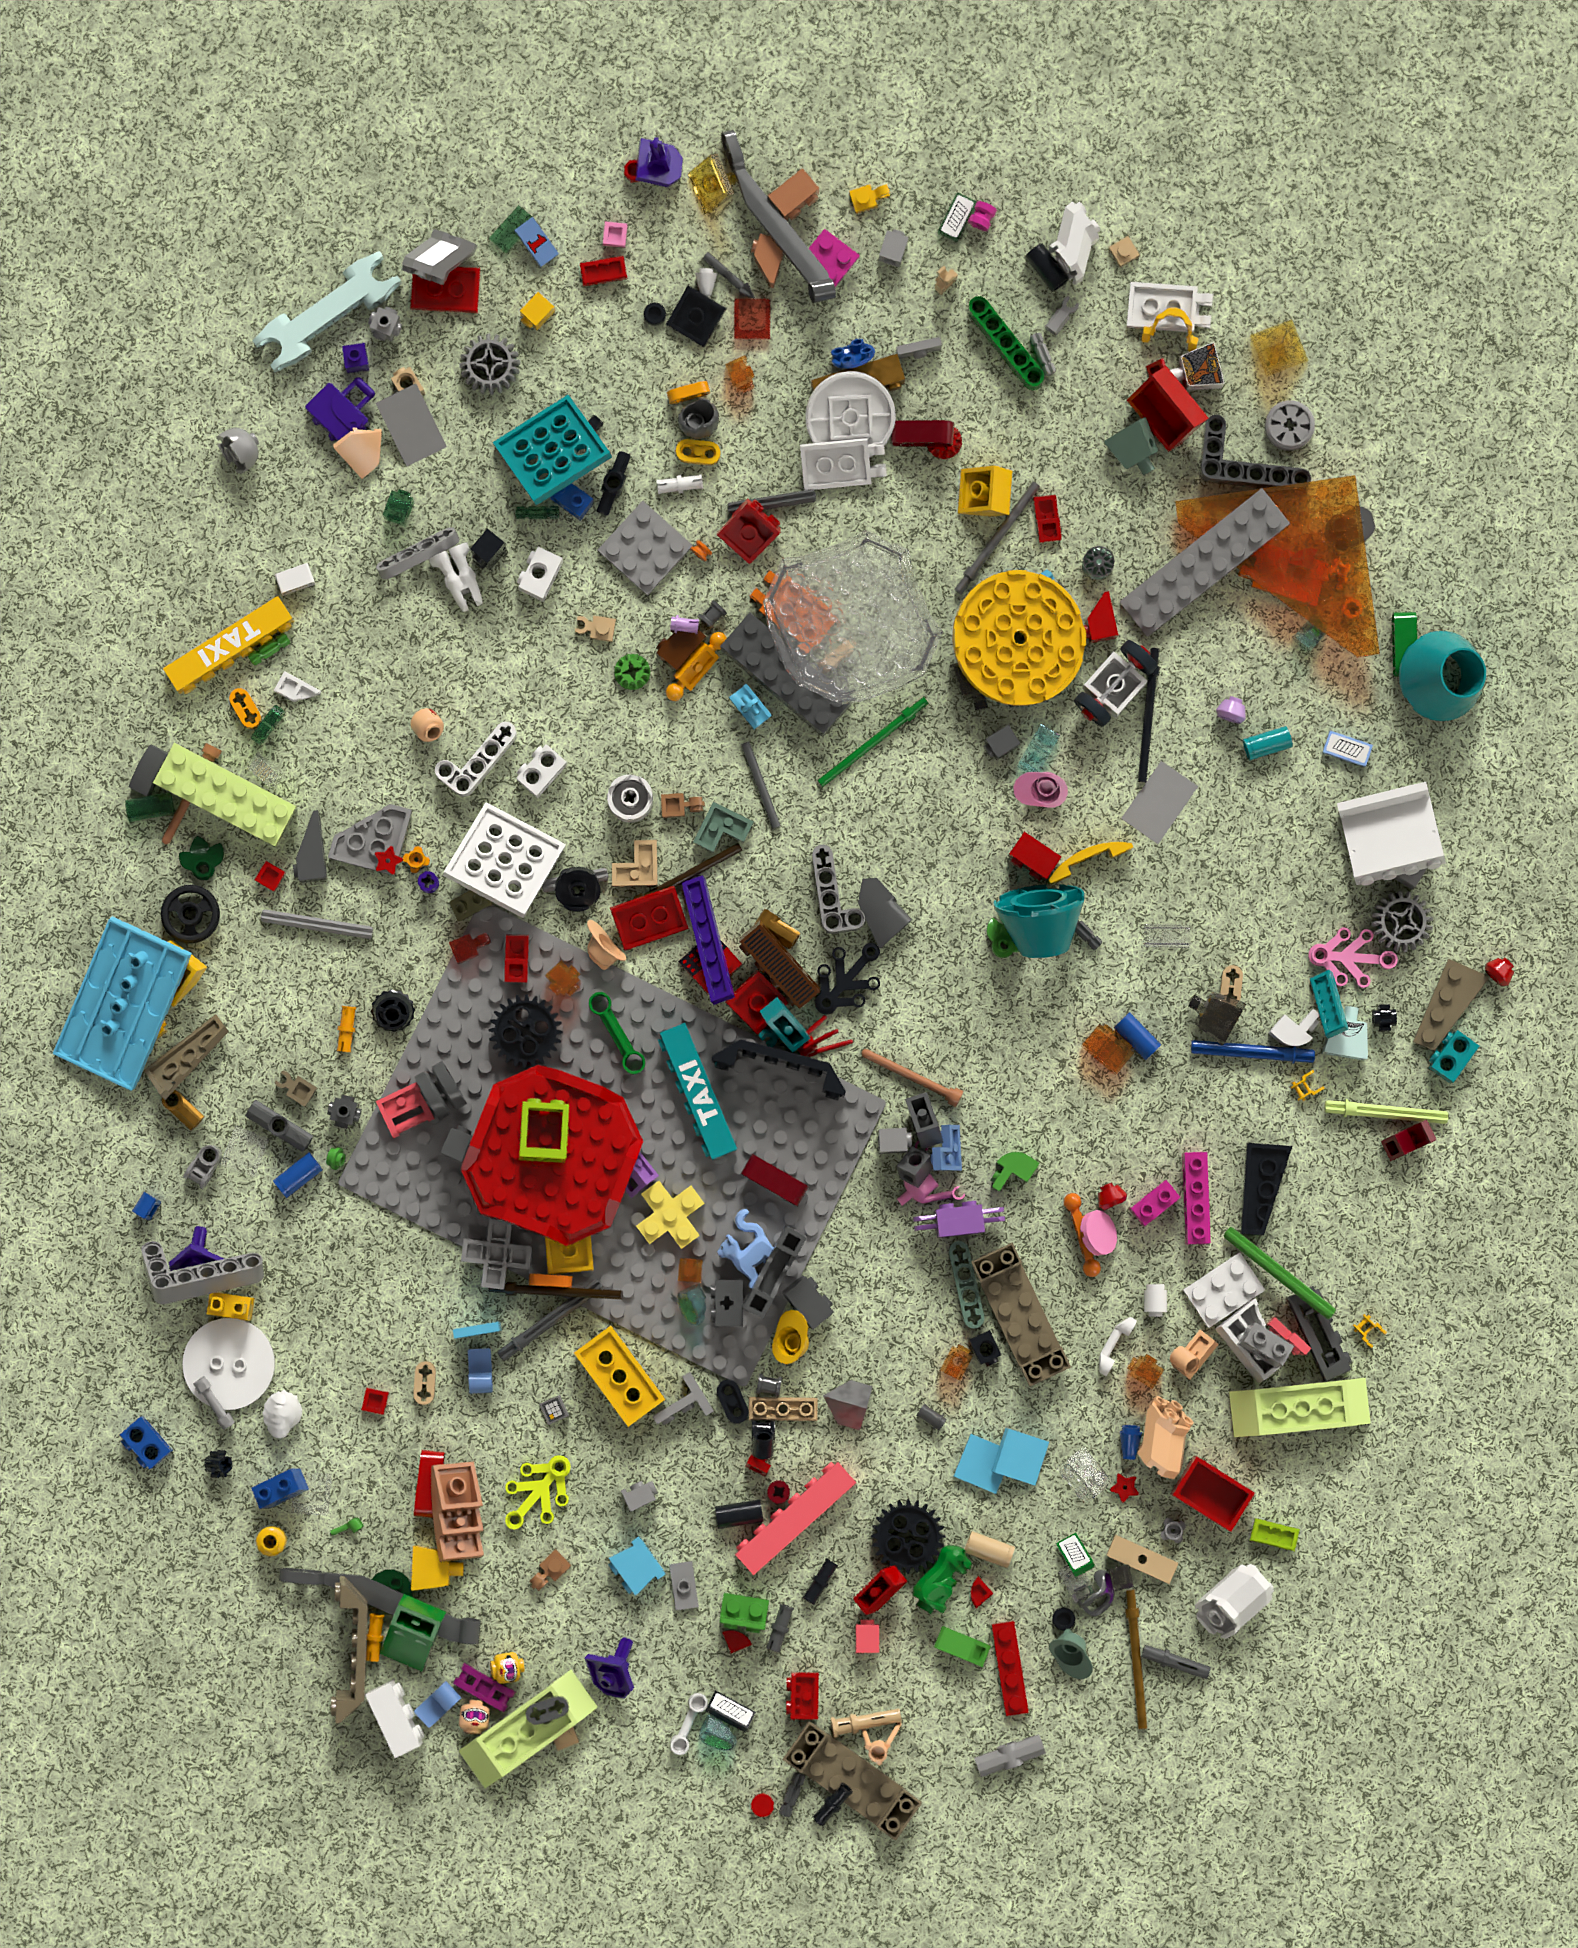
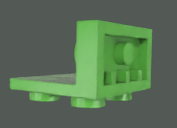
M724 1592L719 1622L724 1623V1628L737 1629L738 1625L746 1627L748 1632L760 1633V1629L765 1630L769 1600Z

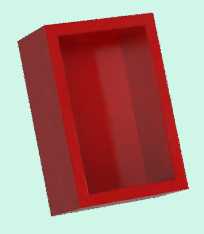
M1167 366L1152 374L1127 399L1141 419L1146 417L1151 431L1168 452L1186 441L1209 419Z
M1195 1455L1170 1495L1230 1532L1234 1529L1255 1494L1249 1488Z

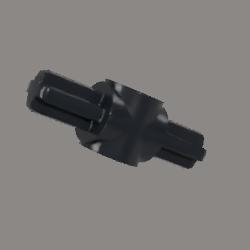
M618 452L612 469H608L607 474L604 476L600 490L603 494L597 507V512L601 515L608 516L610 514L615 498H619L624 489L627 478L625 471L631 455L626 452ZM611 479H617L620 485L617 488H610L607 483Z

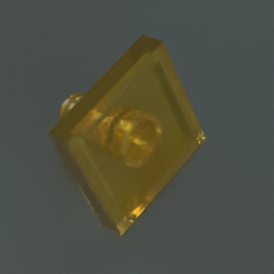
M718 153L709 155L688 173L704 214L713 212L734 195L732 187L736 185V177L732 172L726 174Z

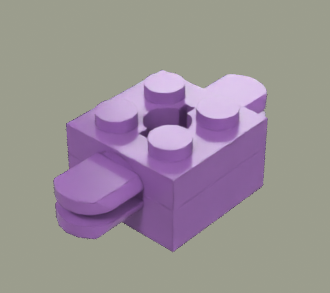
M976 1201L961 1203L962 1207H954L953 1203L941 1204L939 1209L934 1211L935 1215L913 1217V1222L935 1220L936 1224L914 1226V1230L936 1229L937 1238L984 1233V1223L1005 1221V1216L983 1218V1214L1004 1212V1207L982 1209V1204L977 1205Z

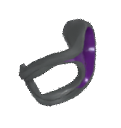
M1098 1570L1094 1573V1581L1100 1587V1590L1090 1596L1084 1603L1080 1599L1077 1601L1079 1606L1093 1617L1105 1612L1114 1600L1115 1592L1112 1578L1106 1570ZM1105 1594L1107 1596L1105 1602L1091 1612L1088 1606L1096 1598Z

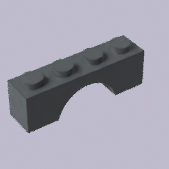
M785 1225L742 1305L744 1309L762 1319L764 1318L782 1280L807 1238L805 1235Z

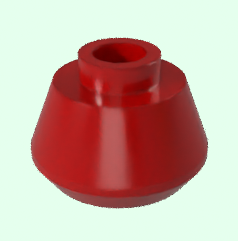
M1505 957L1503 959L1496 958L1485 964V972L1498 985L1504 987L1510 984L1514 975L1512 970L1514 966Z
M1111 1182L1100 1187L1101 1192L1098 1193V1206L1102 1210L1109 1209L1127 1200V1193L1119 1185L1114 1186Z

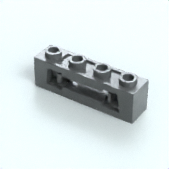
M1313 1286L1309 1287L1321 1298H1323L1319 1289H1314ZM1295 1293L1286 1297L1307 1345L1312 1348L1310 1352L1323 1380L1328 1381L1350 1371L1352 1360L1348 1352H1343L1340 1346L1343 1341L1337 1330L1334 1331L1330 1324L1333 1322V1319H1326L1317 1311L1314 1314L1329 1348H1333L1338 1359L1335 1360L1333 1352L1323 1354L1328 1364L1326 1367L1321 1356L1323 1350L1308 1318H1304L1299 1305H1301L1304 1315L1313 1313V1308Z

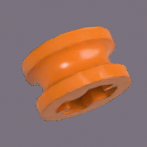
M699 540L696 541L695 547L692 546L690 548L704 562L707 560V555L712 554L711 550Z

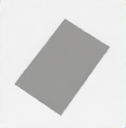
M416 383L376 403L406 466L447 447Z
M1161 761L1121 819L1159 844L1198 786Z

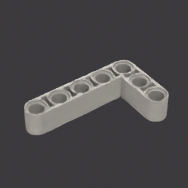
M150 1241L141 1248L144 1270L153 1299L158 1304L173 1303L260 1282L264 1278L262 1257L257 1253H248L169 1271L160 1243Z

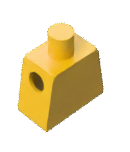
M418 1545L413 1546L411 1590L449 1586L450 1576L464 1575V1562H439L437 1549Z

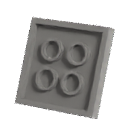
M642 501L597 551L648 596L688 553L693 545Z

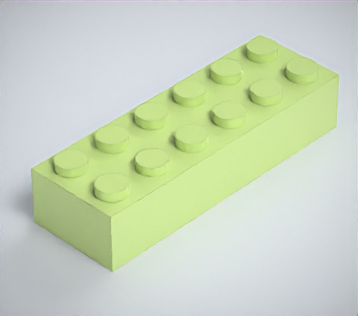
M176 743L171 747L153 782L277 847L297 809V806Z

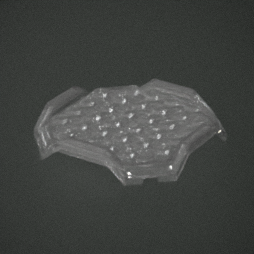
M867 530L842 543L801 557L782 558L763 601L768 628L786 671L797 685L839 704L858 703L901 688L924 676L943 633V630L931 617L916 582L909 549L895 543L890 544L880 539V536Z

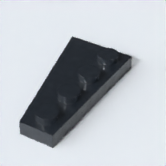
M1246 1143L1240 1234L1262 1236L1265 1234L1293 1146Z

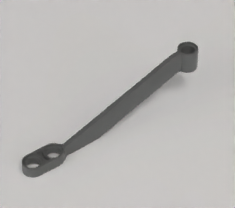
M735 131L721 132L722 146L729 166L735 174L746 207L805 279L812 303L834 299L836 297L835 285L833 280L829 278L826 269L746 171L744 156Z
M280 1568L279 1581L310 1585L325 1584L334 1589L335 1583H340V1576H345L367 1599V1604L391 1615H394L404 1595L363 1575ZM446 1613L437 1635L451 1642L471 1645L479 1644L481 1620L475 1618H456Z

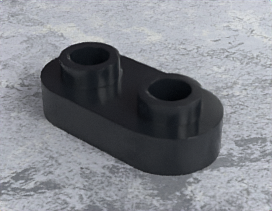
M730 1379L720 1382L717 1387V1395L727 1419L735 1424L744 1422L748 1417V1407L738 1384ZM730 1386L733 1389L731 1395L724 1394L725 1387ZM734 1408L741 1409L742 1413L740 1416L736 1417L733 1415Z

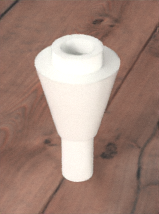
M700 268L699 273H695L699 292L710 298L717 273H713L711 268Z

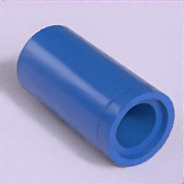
M1130 1012L1114 1027L1144 1060L1149 1058L1162 1045Z
M309 1152L275 1178L273 1182L282 1194L288 1198L323 1171V1169Z

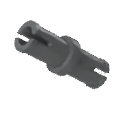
M780 1604L775 1623L771 1625L772 1632L766 1646L767 1649L771 1648L775 1652L781 1651L785 1634L789 1632L788 1624L794 1611L793 1607Z

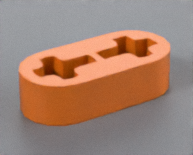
M529 1274V1285L572 1288L573 1276Z

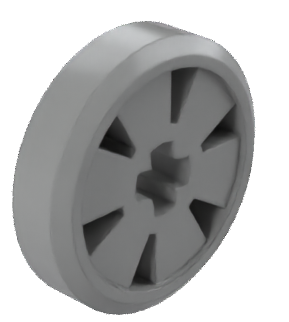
M1293 400L1282 401L1269 411L1265 419V433L1268 440L1275 447L1285 451L1297 450L1305 446L1311 439L1315 429L1314 417L1304 404ZM1287 420H1290L1291 424L1296 425V427H1293V431H1289L1288 427H1284Z

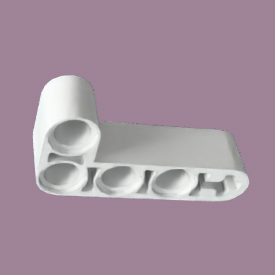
M510 722L500 723L462 769H459L448 760L438 762L435 767L437 778L461 797L469 796L517 738L514 725ZM504 729L507 731L508 729H510L511 736H505L501 740L502 744H504V746L502 747L498 741L494 740V738L497 737V739L500 740L503 736L501 730ZM495 745L498 748L497 754L494 756L487 755V747ZM475 763L484 765L481 773L476 774L472 772L471 769ZM444 766H449L452 769L448 777L440 775V769ZM462 780L469 782V788L466 791L457 789L458 783Z

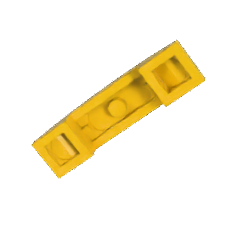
M1108 842L1083 849L1064 861L1053 872L1047 882L1050 886L1070 877L1071 872L1068 867L1105 851H1108L1112 859L1132 850L1134 847L1132 843Z

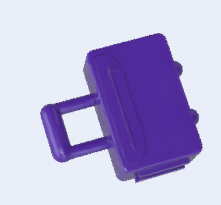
M356 377L342 392L332 383H328L306 404L305 409L312 417L314 425L323 427L329 433L328 437L331 441H339L351 432L352 428L367 430L370 423L360 410L375 396V392L360 377ZM355 386L366 395L356 407L345 397Z

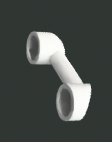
M1132 1317L1123 1320L1115 1326L1100 1353L1099 1372L1104 1376L1108 1375L1115 1362L1109 1356L1121 1334L1129 1336L1137 1322Z
M694 1693L689 1697L688 1704L690 1708L679 1734L672 1737L670 1741V1748L677 1755H683L688 1751L689 1742L686 1738L698 1712L704 1711L708 1705L707 1698L701 1693Z

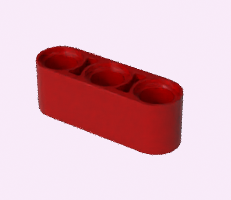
M421 1450L414 1516L433 1518L431 1466L444 1464L445 1452Z

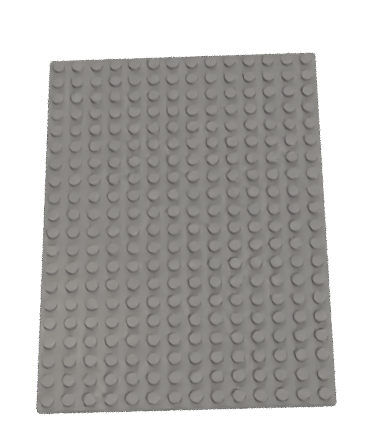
M490 906L477 912L472 916L380 1098L382 1099L415 1083L414 1077L423 1071L427 1072L433 1082H435L436 1078L432 1072V1066L443 1061L467 1104L457 1110L453 1108L447 1099L445 1102L450 1109L448 1116L439 1120L431 1108L435 1117L434 1120L420 1123L400 1133V1136L394 1139L377 1105L339 1179V1185L462 1247L464 1239L487 1241L489 1218H495L480 1215L473 1197L463 1193L467 1186L460 1171L463 1163L440 1152L451 1127L457 1129L458 1125L471 1130V1136H473L493 1084L533 1067L530 1062L527 1063L526 1069L523 1068L522 1062H519L518 1066L514 1067L513 1059L506 1063V1055L503 1057L498 1056L501 1049L493 1050L497 1042L489 1040V1038L495 1036V1033L489 1032V1029L495 1028V1025L490 1020H497L498 1018L494 1011L501 1013L503 1010L500 1004L507 1007L509 1005L508 998L513 1003L516 1002V995L520 997L521 1001L524 1000L526 994H528L530 1001L536 995L538 997L537 1003L539 1004L545 999L546 1008L551 1005L553 1006L550 1013L559 1014L554 1020L562 1022V1025L558 1026L557 1029L563 1031V1034L556 1036L562 1042L554 1043L558 1051L550 1050L551 1059L544 1056V1064L537 1060L536 1065L567 1072L601 1085L624 1097L643 1139L640 1153L659 1176L632 1198L625 1191L611 1228L591 1235L593 1271L548 1274L545 1236L513 1224L510 1244L531 1246L530 1270L507 1267V1269L528 1280L529 1274L573 1276L572 1288H584L595 1279H598L605 1290H622V1300L590 1298L581 1306L716 1374L733 1380L741 1386H746L788 1303L781 1292L802 1275L886 1105L885 1100L841 1078L839 1080L846 1090L844 1098L839 1097L838 1101L826 1098V1093L822 1092L826 1074H822L821 1077L808 1074L809 1070L804 1068L795 1071L786 1068L785 1063L778 1062L777 1065L765 1063L763 1057L756 1056L755 1059L743 1057L740 1051H738L734 1069L730 1067L728 1071L715 1068V1063H712V1056L738 1040L742 1039L767 1046V1041H762L759 1037L614 965H611L606 970H602L591 960L587 952L495 906ZM506 934L529 935L528 982H505ZM604 992L610 997L612 1012L634 1050L640 1052L645 1058L646 1065L641 1073L633 1075L625 1071L623 1056L600 1016L594 1014L589 1008V999L594 993ZM604 996L594 997L592 1000L593 1009L597 1012H604L608 1007V1000ZM519 1010L516 1013V1019L520 1022L526 1021L528 1019V1012L526 1010ZM512 1020L508 1021L510 1025L522 1032V1037L529 1035L536 1041L543 1043L542 1038L530 1032V1026L523 1028ZM538 1022L535 1026V1030L539 1034L545 1033L548 1029L546 1022ZM682 1023H686L737 1147V1151L712 1160L711 1156L706 1158L701 1146L705 1144L702 1135L697 1137L692 1125L696 1123L694 1115H688L684 1105V1102H687V1098L684 1093H679L675 1081L679 1080L676 1072L671 1073L666 1060L670 1059L668 1052H662L658 1039L661 1038V1032ZM508 1029L505 1031V1040L513 1041L516 1038L515 1030ZM527 1041L523 1046V1050L526 1053H532L536 1048V1044L533 1041ZM777 1046L772 1047V1048H776V1049L783 1050V1049H781V1048H779V1047H777ZM636 1054L630 1055L626 1060L627 1068L632 1071L639 1070L642 1067V1058ZM420 1106L392 1120L397 1125L424 1111ZM751 1154L756 1155L809 1186L798 1207L740 1174ZM633 1178L629 1179V1183L634 1189L639 1186ZM657 1181L662 1183L672 1198L689 1186H692L705 1203L687 1217L700 1236L683 1249L679 1247L668 1231L649 1244L636 1227V1225L654 1213L641 1193ZM742 1209L749 1211L744 1221L746 1223L758 1224L763 1229L772 1247L775 1246L785 1225L807 1237L796 1259L782 1280L775 1298L763 1319L743 1308V1326H715V1322H711V1308H715V1299H711V1285H715V1280H743V1303L751 1290L748 1286L750 1280L736 1269L731 1260L720 1258L717 1254L721 1244L727 1239L726 1235L728 1234L738 1242L740 1250L745 1249L755 1239L753 1232H744L737 1227L735 1216ZM763 1262L755 1267L758 1275L765 1264ZM725 1296L724 1301H720V1305H723L725 1310H729V1307L734 1305V1302L729 1300V1296Z

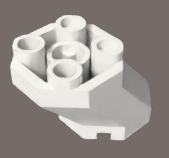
M1071 202L1065 207L1057 241L1049 247V252L1051 254L1055 252L1057 257L1054 259L1070 278L1069 280L1074 278L1072 282L1074 285L1083 280L1091 246L1098 242V232L1100 231L1098 224L1094 220L1090 221L1087 217V211L1081 202L1077 204Z
M1252 1564L1247 1566L1240 1565L1232 1569L1225 1578L1195 1604V1609L1198 1608L1199 1610L1196 1614L1197 1620L1209 1633L1215 1635L1218 1632L1222 1634L1221 1638L1227 1639L1236 1634L1244 1624L1272 1600L1274 1587L1262 1576L1256 1566Z

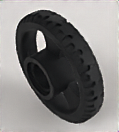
M183 885L174 889L165 898L161 907V921L164 929L172 938L182 943L193 944L204 941L213 934L219 924L220 909L218 902L212 893L201 886ZM185 893H196L203 896V899L199 904L193 902L181 904L178 896ZM190 908L195 909V918L186 920V910ZM206 911L212 912L208 927L203 932L198 933L195 926L202 921L203 913ZM169 912H178V918L185 924V929L182 933L177 932L171 925Z

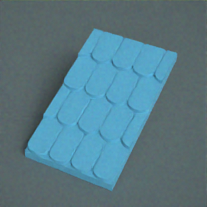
M112 916L107 922L52 1054L130 1091L135 1089L192 953Z

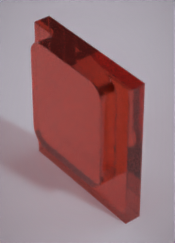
M734 299V339H770V299Z

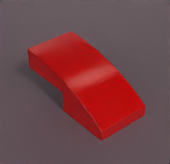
M1056 494L1033 497L1039 543L1062 540Z
M506 934L505 982H528L529 935Z

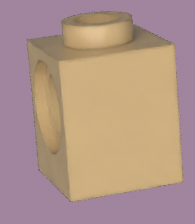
M404 367L393 373L394 377L391 378V381L398 392L404 389L401 387L404 380H411L413 384H417L422 396L425 394L424 388L410 367L407 369Z

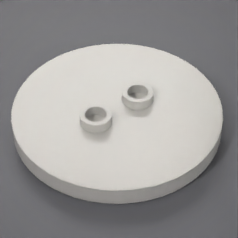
M847 371L828 377L815 388L807 403L805 422L813 443L867 438L868 445L884 442L885 446L892 435L896 414L889 392L878 380L865 373Z
M222 1318L205 1324L190 1338L183 1355V1374L189 1389L200 1401L210 1406L203 1394H199L193 1385L194 1382L205 1376L211 1384L209 1388L224 1410H234L254 1403L266 1392L274 1375L275 1356L268 1338L255 1325L241 1319Z

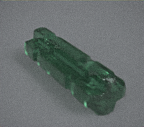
M517 506L516 518L547 519V517H550V519H559L560 509L558 506H550V508H547V506H528V508Z

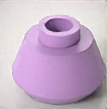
M1232 696L1229 699H1224L1216 709L1217 716L1227 721L1241 724L1246 719L1245 705L1242 704L1243 700Z

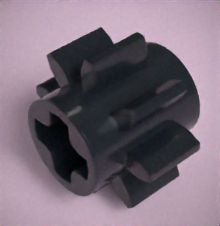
M1390 1004L1378 1005V1010H1372L1373 1027H1379V1032H1390L1391 1026H1397L1396 1009H1390Z
M225 1450L210 1451V1455L204 1459L205 1471L211 1472V1478L227 1477V1473L232 1469V1457L226 1456Z

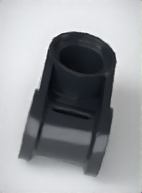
M752 1420L753 1455L757 1459L766 1460L774 1454L775 1420H771L770 1423Z

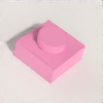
M605 222L603 246L625 248L628 225L625 223Z

